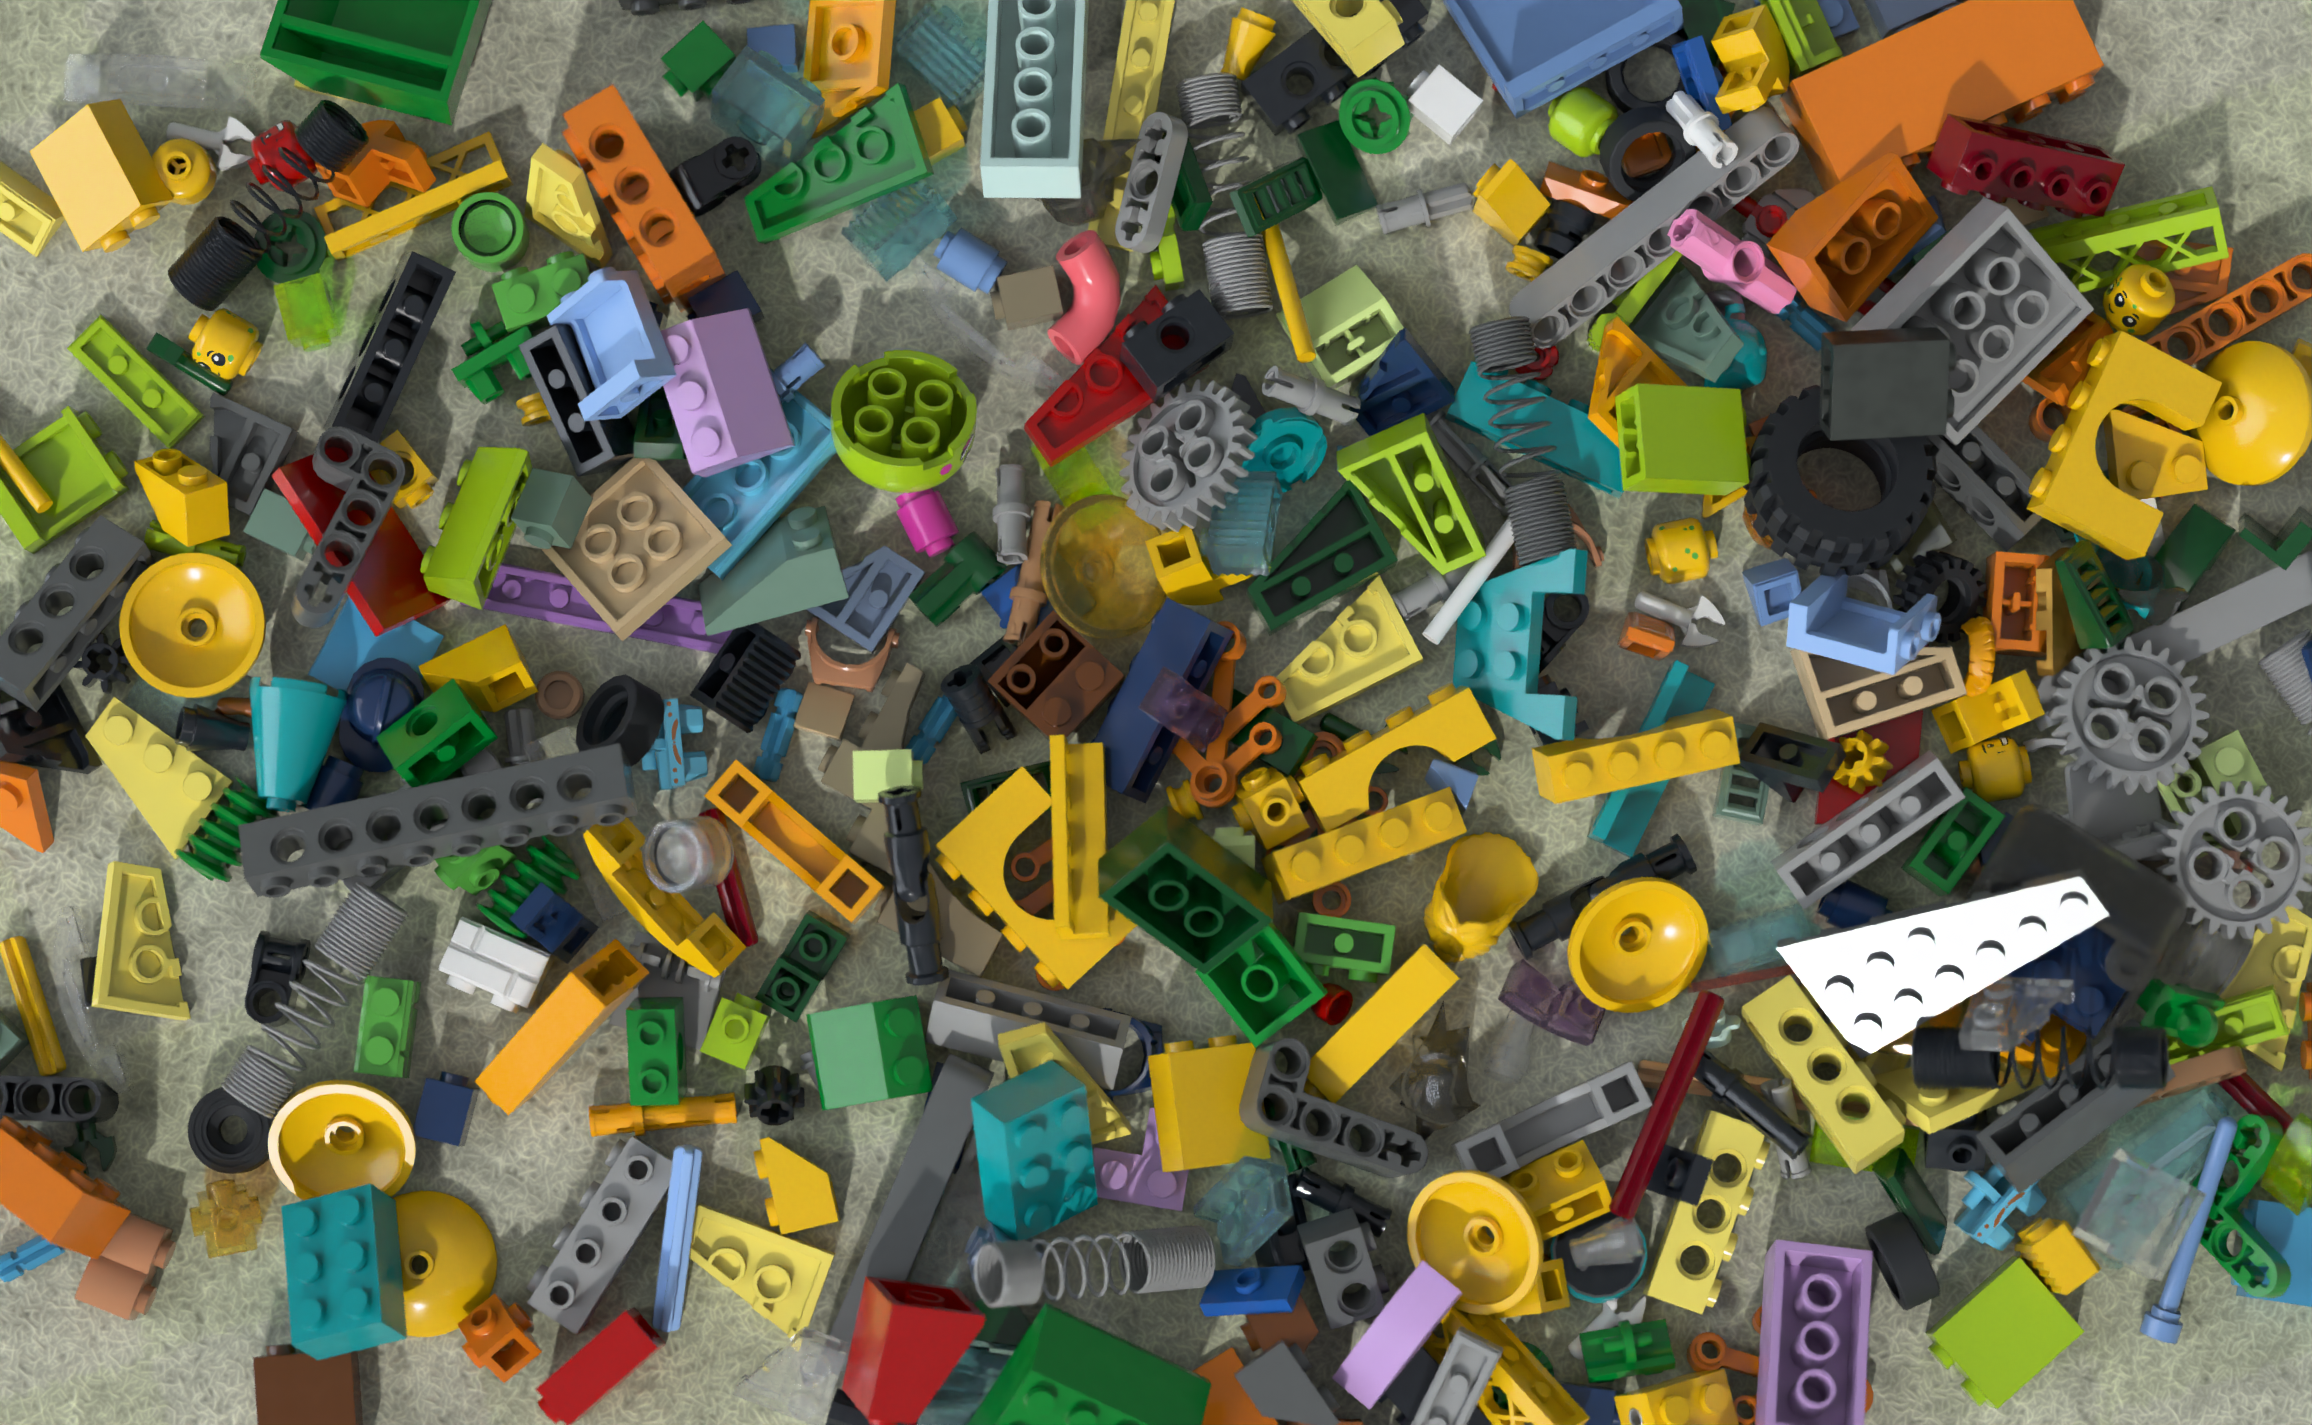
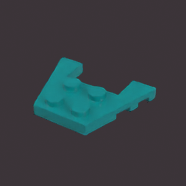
M1568 549L1560 552L1559 555L1547 557L1485 581L1457 618L1453 685L1455 688L1461 685L1469 687L1476 700L1558 740L1574 741L1577 697L1537 693L1544 596L1546 593L1585 594L1587 550Z

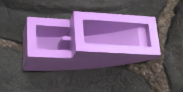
M1422 1260L1362 1336L1332 1379L1370 1410L1431 1336V1332L1461 1297L1462 1292Z

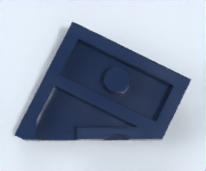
M1405 327L1399 330L1350 396L1353 395L1360 399V409L1350 407L1348 410L1358 413L1356 421L1369 436H1372L1421 413L1428 415L1454 402L1455 388Z

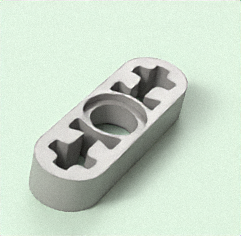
M1155 112L1149 115L1141 126L1115 226L1116 239L1125 248L1140 253H1148L1154 250L1162 239L1188 139L1186 124L1177 117L1163 112ZM1163 132L1166 133L1165 139H1161ZM1155 156L1161 157L1160 162L1154 161ZM1153 171H1156L1158 175L1157 185L1147 195L1145 191L1146 180ZM1143 203L1149 205L1148 210L1142 208ZM1138 226H1142L1140 233H1136Z

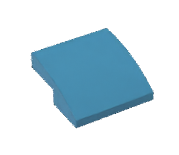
M348 596L308 675L337 690L340 688L347 692L353 674L363 664L377 658H394L408 664L419 675L421 680L423 675L418 666L432 660L444 635L412 620L375 637L352 599Z

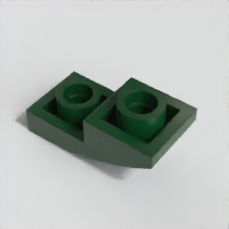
M2194 504L2152 559L2157 575L2154 598L2174 612L2180 611L2205 571L2212 568L2236 529L2198 504ZM2145 571L2143 572L2135 586L2139 587L2141 585L2145 575Z
M1234 688L1231 711L1247 697V695ZM1265 707L1229 742L1240 747L1249 740L1250 731L1256 724L1261 722L1272 724L1280 731L1282 744L1275 753L1269 755L1261 754L1257 759L1294 778L1318 736L1271 708ZM1272 732L1263 733L1259 739V744H1268L1272 739Z
M809 910L800 922L784 952L778 957L755 998L792 1021L797 1022L840 954L850 934Z

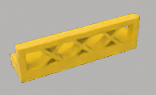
M490 131L433 155L426 160L430 169L435 168L451 174L447 183L422 193L416 189L391 181L384 190L391 187L407 193L405 201L378 212L373 210L376 200L369 208L340 198H335L315 207L314 210L321 226L327 234L324 236V239L333 257L339 262L457 210L464 200L474 194L482 192L496 193L512 186L513 182ZM486 146L493 163L468 174L461 172L466 155ZM458 158L454 168L443 165ZM345 207L363 213L360 221L338 231H335L330 218H328L329 214Z
M1050 735L1055 928L1061 939L1111 937L1110 905L1100 899L1098 893V859L1108 852L1105 746L1103 742L1069 744L1065 735Z
M1452 1307L1440 1321L1443 1325L1444 1338H1437L1431 1332V1336L1423 1344L1425 1350L1439 1365H1441L1460 1326L1504 1348L1476 1405L1493 1425H1525L1524 1422H1531L1533 1425H1585L1590 1418L1500 1318L1495 1319V1314H1472ZM1492 1386H1499L1507 1395L1509 1410L1501 1409L1494 1401Z

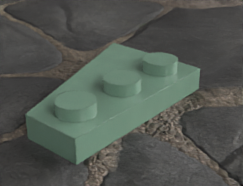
M1680 260L1628 326L1659 358L1713 382L1731 365L1733 358L1744 345L1691 271Z

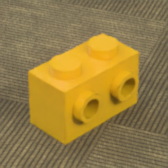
M1584 1140L1559 1148L1553 1153L1499 1178L1514 1188L1529 1205L1538 1222L1542 1241L1610 1211L1611 1197L1606 1182Z

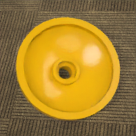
M2244 341L2231 345L2215 355L2202 370L2203 373L2222 382L2204 425L2190 429L2189 433L2190 437L2203 441L2206 468L2213 475L2235 485H2263L2287 473L2300 459L2309 443L2312 434V385L2305 369L2296 357L2278 345L2262 341ZM2233 405L2234 411L2233 415L2231 416L2230 412Z
M182 553L169 556L154 563L134 581L126 594L120 612V640L130 665L151 686L177 697H207L234 686L254 666L265 640L266 615L263 602L256 587L236 566L224 559L209 554ZM196 620H204L207 625V630L201 637H194L191 634V625Z
M1639 877L1617 883L1598 894L1584 908L1576 920L1568 943V965L1571 975L1579 989L1588 999L1607 1010L1621 1013H1636L1659 1007L1679 995L1692 982L1700 970L1708 947L1709 933L1706 917L1692 895L1683 887L1669 880L1656 877ZM1633 926L1628 934L1621 935L1624 930Z
M327 1080L300 1089L283 1103L272 1121L268 1139V1152L273 1169L281 1182L302 1200L370 1183L392 1197L402 1188L411 1174L416 1156V1137L407 1114L396 1101L381 1090L356 1081ZM348 1126L354 1129V1131L347 1133L339 1127Z
M1458 1170L1442 1175L1429 1183L1415 1199L1407 1224V1241L1413 1264L1417 1268L1422 1260L1425 1261L1462 1292L1461 1297L1452 1307L1472 1314H1494L1511 1308L1528 1295L1536 1284L1542 1268L1543 1241L1538 1222L1532 1210L1514 1188L1503 1180L1485 1172ZM1486 1226L1492 1231L1494 1239L1487 1234Z
M414 1191L396 1196L393 1199L396 1200L407 1335L431 1337L459 1328L457 1324L476 1307L486 1301L493 1290L497 1275L498 1259L491 1231L482 1217L471 1206L452 1195L436 1191ZM417 1255L424 1256L428 1261V1269L423 1274H418L412 1269V1260Z

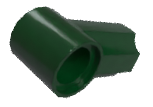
M975 531L960 541L946 555L943 560L945 563L908 596L936 628L945 622L973 594L978 595L990 585L988 583L990 579L993 578L995 581L1007 568L1006 564L1000 563L997 560V554Z

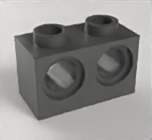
M1352 1207L1297 1225L1330 1329L1333 1330L1380 1314L1385 1308L1381 1294L1390 1292L1382 1265L1372 1266L1368 1252L1376 1250L1377 1247L1368 1221L1359 1224ZM1342 1240L1350 1241L1345 1249L1330 1251L1334 1243ZM1352 1283L1363 1284L1354 1293H1343L1344 1289Z

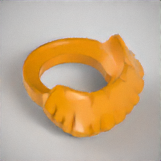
M1980 616L1976 619L1971 618L1961 625V629L1969 635L1970 662L1968 672L1963 679L1969 697L1978 696L1987 691L1992 681V673L1995 666L1994 630L1990 620Z

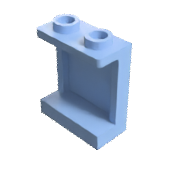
M606 267L591 273L587 278L588 282L579 290L564 295L560 299L561 304L547 315L550 325L568 324L572 327L595 387V391L578 403L584 421L622 418L677 375L637 270L616 271L614 267Z
M1839 569L1835 577L1820 575L1796 596L1789 605L1787 647L1895 675L1907 662L1914 660L1924 646L1936 639L1941 625V615L1936 613L1938 598L1936 595L1927 593L1907 612L1846 597L1848 575H1846L1843 569Z

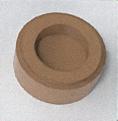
M554 671L548 673L536 686L538 692L535 693L536 704L542 713L552 719H569L582 708L585 696L583 686L575 676L568 672Z

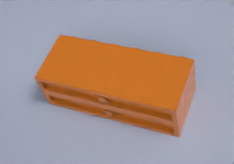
M1968 0L1792 80L1786 93L1782 95L1780 100L1825 193L1889 152L1896 153L1909 173H1912L1914 171L1913 167L1921 163L1920 160L1926 157L1930 159L1947 114L2003 126L2008 123L2009 119L2014 118L2018 125L2043 113L2042 108L2051 104L2053 99L2057 98L2059 104L2063 105L2085 94V89L2095 83L2093 77L2104 64L2073 0Z

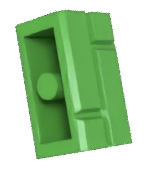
M367 975L368 978H365L353 1072L409 1078L418 1012L414 1008V1004L419 1003L421 982Z

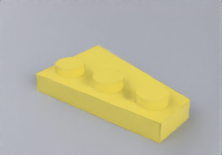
M542 143L531 157L524 217L577 253H583L586 259L602 269L607 265L613 253L584 172L579 168L577 161L571 155L559 149L554 151Z
M1379 575L1367 586V590L1351 606L1348 605L1336 617V620L1276 677L1284 684L1287 692L1282 704L1289 718L1299 725L1423 663V657Z
M113 697L85 735L175 860L179 857L174 851L177 848L185 850L190 843L186 836L189 833L196 835L201 828L198 822L200 818L207 819L213 811L210 807L213 802L218 804L225 795L222 790L225 787L230 788L234 783L233 780L197 754L187 751L183 745H177L173 737L117 697Z
M118 861L108 864L91 1007L175 1020L191 1019L188 1003L183 1001L179 981L182 973L179 958L174 956L169 931L172 923L162 873L159 868Z
M2287 906L2285 911L2290 922L2284 924L2271 918L2272 933L2270 934L2262 933L2255 926L2253 939L2245 941L2213 993L2218 994L2222 999L2274 985L2290 1033V1029H2293L2297 1013L2295 1009L2302 980H2305L2312 953V919L2298 909ZM2289 1034L2246 1046L2242 1049L2277 1072H2282Z
M1045 1022L997 1034L998 1045L1010 1079L1047 1061L1053 1060L1085 1084L1092 1145L1132 1134L1130 1122Z
M2000 1056L1999 1085L2004 1079L2008 1059ZM2017 1063L2020 1078L2023 1084L2026 1085L2030 1078L2031 1069ZM2012 1066L2009 1079L2000 1090L1996 1087L1989 1090L1987 1088L1984 1090L1982 1088L1979 1090L1977 1088L1974 1090L1972 1088L1969 1090L1967 1088L1964 1090L1960 1088L1958 1090L1952 1087L1950 1089L1947 1087L1945 1089L1942 1087L1940 1089L1937 1087L1933 1089L1931 1087L1930 1089L1926 1088L1924 1090L1921 1088L1919 1090L1913 1080L1912 1067L1875 1074L1874 1077L1877 1080V1085L1873 1088L1884 1102L1891 1099L1900 1109L1903 1116L1927 1133L1932 1134L2044 1083L2040 1073L2036 1072L2031 1086L2024 1090L2019 1086Z

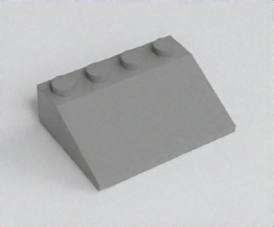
M1983 198L1850 331L1938 327L1950 339V342L1954 343L1956 366L1954 371H1949L1948 389L1952 390L1954 396V415L1952 418H1947V435L1944 436L1952 444L1957 445L2094 308L2008 207Z

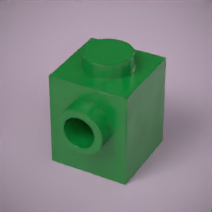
M704 20L660 58L664 68L667 70L662 76L665 82L680 98L688 93L696 102L704 95L711 99L721 92L729 82L726 75L739 65L736 55Z

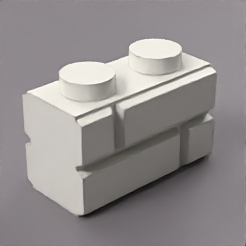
M461 917L450 945L441 961L439 971L449 974L446 984L473 995L475 988L479 987L494 994L490 1003L517 1014L520 1006L527 1009L534 1007L555 956L471 919Z

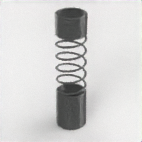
M1525 316L1486 322L1471 328L1469 334H1471L1470 338L1472 339L1471 343L1473 344L1472 348H1474L1473 352L1475 353L1474 357L1476 358L1475 362L1477 363L1476 367H1478V376L1487 380H1510L1487 391L1483 396V400L1489 404L1497 405L1517 404L1493 415L1489 419L1488 425L1498 429L1524 428L1499 439L1494 444L1493 449L1500 453H1529L1504 464L1499 469V474L1510 478L1536 477L1506 488L1503 492L1506 499L1505 503L1507 504L1506 508H1508L1507 513H1509L1510 527H1512V536L1515 537L1513 541L1516 542L1514 546H1516L1515 550L1517 551L1516 555L1519 556L1517 560L1520 561L1518 563L1520 566H1527L1547 557L1559 555L1560 552L1565 550L1577 549L1578 547L1576 544L1577 540H1575L1576 535H1574L1575 531L1573 530L1574 526L1572 525L1573 521H1571V512L1568 511L1570 507L1568 506L1569 502H1567V493L1564 492L1566 490L1564 488L1565 483H1563L1564 479L1562 477H1554L1560 475L1563 471L1503 472L1506 468L1516 463L1556 450L1557 448L1555 445L1520 449L1498 448L1500 444L1509 439L1549 426L1552 423L1549 420L1523 424L1493 423L1495 419L1507 413L1546 400L1545 396L1513 400L1488 399L1489 395L1500 389L1541 375L1539 371L1502 376L1482 374L1513 369L1530 364L1537 359L1538 356L1535 355L1537 351L1534 350L1536 348L1534 346L1535 342L1532 341L1534 337L1531 336L1532 328L1529 327L1531 323L1528 322L1529 318Z

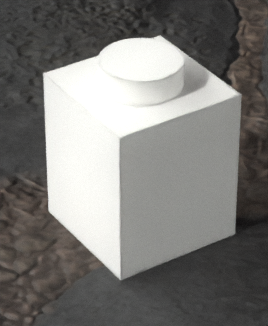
M1440 64L1431 74L1423 70L1406 90V93L1411 96L1407 103L1410 113L1414 114L1418 120L1449 145L1478 113L1483 103L1480 97Z

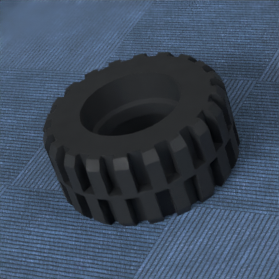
M1813 385L1804 388L1799 398L1790 395L1779 404L1775 413H1770L1749 453L1751 460V469L1748 472L1749 483L1743 486L1748 490L1744 498L1746 511L1750 515L1757 513L1753 527L1760 537L1764 538L1767 535L1771 537L1773 542L1770 549L1780 557L1785 552L1795 557L1796 560L1793 565L1803 570H1807L1809 565L1820 567V575L1835 577L1839 569H1845L1848 576L1863 574L1868 564L1871 568L1878 569L1887 564L1893 554L1899 555L1909 544L1934 499L1937 485L1933 482V479L1937 474L1936 458L1927 456L1932 444L1928 436L1831 441L1819 427L1820 386ZM1821 448L1839 449L1855 455L1875 475L1881 492L1880 502L1871 508L1859 511L1839 510L1822 503L1809 492L1802 482L1798 471V458L1804 453Z

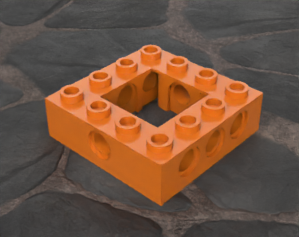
M614 84L563 113L562 115L569 128L562 131V134L601 199H603L604 205L616 225H618L665 306L675 302L679 311L682 312L691 307L688 298L726 277V274L715 251ZM636 179L632 184L627 185L630 181Z

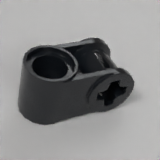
M732 136L724 139L704 153L682 162L671 170L668 175L693 217L697 218L718 207L728 197L752 184L761 172L762 161L749 140L743 137ZM735 152L745 157L744 163L746 167L741 171L731 166L732 160L730 156Z
M1551 593L1545 599L1541 649L1543 652H1540L1539 674L1567 645L1565 642L1587 618L1590 606L1585 594ZM1570 596L1577 601L1580 608L1577 619L1565 622L1557 618L1553 610L1554 602L1557 598Z
M260 931L253 951L251 975L245 996V1009L254 1021L271 1027H278L289 1020L281 1011H278L273 1016L264 1017L259 1010V1001L265 993L277 991L281 997V1003L295 1009L298 993L289 985V982L295 981L301 984L307 968L303 960L309 959L310 940L301 939L297 943L273 938L270 932ZM280 954L284 956H289L290 959L273 957L272 955Z

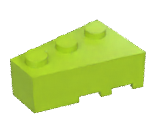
M1421 413L1336 451L1337 471L1347 481L1350 480L1369 499V503L1379 513L1382 512L1400 530V534L1442 575L1486 556L1482 531L1425 413Z

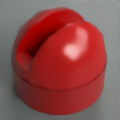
M1325 983L1322 985L1328 993L1311 1006V1010L1319 1019L1334 1026L1341 1023L1349 1014L1353 997L1343 987L1333 983Z

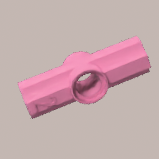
M1686 209L1679 218L1673 220L1667 234L1671 239L1670 246L1699 265L1708 280L1727 284L1771 314H1779L1786 305L1792 303L1797 288L1781 267L1764 256L1762 248L1757 243L1738 239L1696 209Z

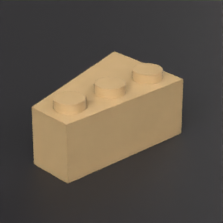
M1923 647L1915 659L1907 662L1895 675L1795 648L1790 651L1818 736L1825 740L1843 736L1967 694L1952 647Z

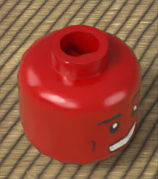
M290 120L281 121L255 136L251 142L254 157L247 160L249 167L261 185L270 181L275 189L282 192L285 191L280 189L265 175L262 165H270L276 169L292 187L309 178L295 170L281 157L278 152L279 147H285L293 152L313 175L318 171L315 166L316 161L306 153L296 139L294 131L298 126ZM286 154L290 158V160H292L296 165L302 168L293 158ZM269 171L275 179L286 186L275 174Z

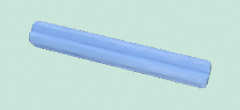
M690 1144L678 1145L673 1151L652 1317L653 1327L663 1332L678 1330L682 1321L703 1157L701 1148Z

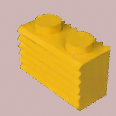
M2038 1217L2017 1232L2021 1240L2015 1244L2014 1251L2021 1252L2020 1258L2027 1260L2026 1265L2032 1268V1272L2038 1275V1279L2050 1292L2067 1295L2102 1269L2067 1220L2051 1218L2043 1220L2041 1217Z

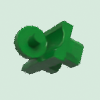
M479 319L470 323L476 336L461 344L462 349L467 357L482 348L485 350L451 370L458 382L464 388L468 387L483 405L490 403L505 392L493 372L510 362L521 382L532 378V374L518 346L534 337L527 326L522 327L494 344V341L509 333L502 321L486 330Z
M2151 977L2144 982L2134 997V1001L2147 1012L2140 1022L2144 1028L2146 1026L2148 1028L2151 1026L2153 1028L2156 1026L2160 1028L2162 1026L2168 1036L2179 1037L2183 1043L2192 1047H2204L2214 1040L2218 1032V1020L2214 1012L2221 1010L2226 1003L2216 993L2192 989L2189 985L2177 983L2176 985L2164 984L2160 979Z
M1666 1319L1630 1324L1629 1320H1623L1618 1322L1619 1327L1579 1333L1589 1383L1596 1382L1600 1384L1612 1382L1618 1378L1641 1374L1647 1376L1675 1369L1676 1362L1670 1343Z

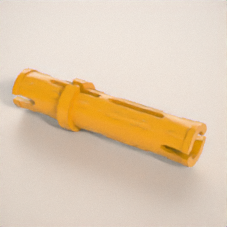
M735 1092L711 1096L684 1097L679 1105L630 1106V1103H621L616 1105L589 1106L591 1137L634 1132L635 1136H646V1131L659 1129H676L712 1124L737 1123Z

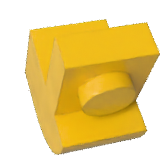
M1766 4L1725 16L1711 40L1727 71V75L1715 100L1722 114L1740 109L1743 112H1749L1762 106L1769 97L1786 93L1790 76L1787 50L1782 35Z
M1186 525L1182 526L1179 532L1172 530L1145 541L1157 580L1164 592L1171 600L1183 605L1198 606L1222 601L1224 597L1221 589L1263 572L1252 536L1246 525L1204 542H1200L1195 531Z
M2026 670L1991 683L1983 694L1969 697L1966 694L1931 710L1950 754L2045 714L2040 703L2039 692L2030 681Z

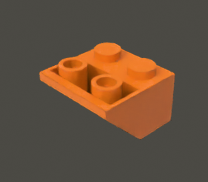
M1996 551L1986 558L1985 583L1987 591H1984V598L1987 601L1986 606L1983 607V617L1990 620L1994 630L1995 654L2047 658L2046 630H2036V610L2038 607L2036 568L2050 556Z

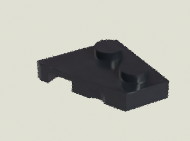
M60 684L37 712L17 699L0 704V761L89 774L103 765L94 747L86 738V732Z

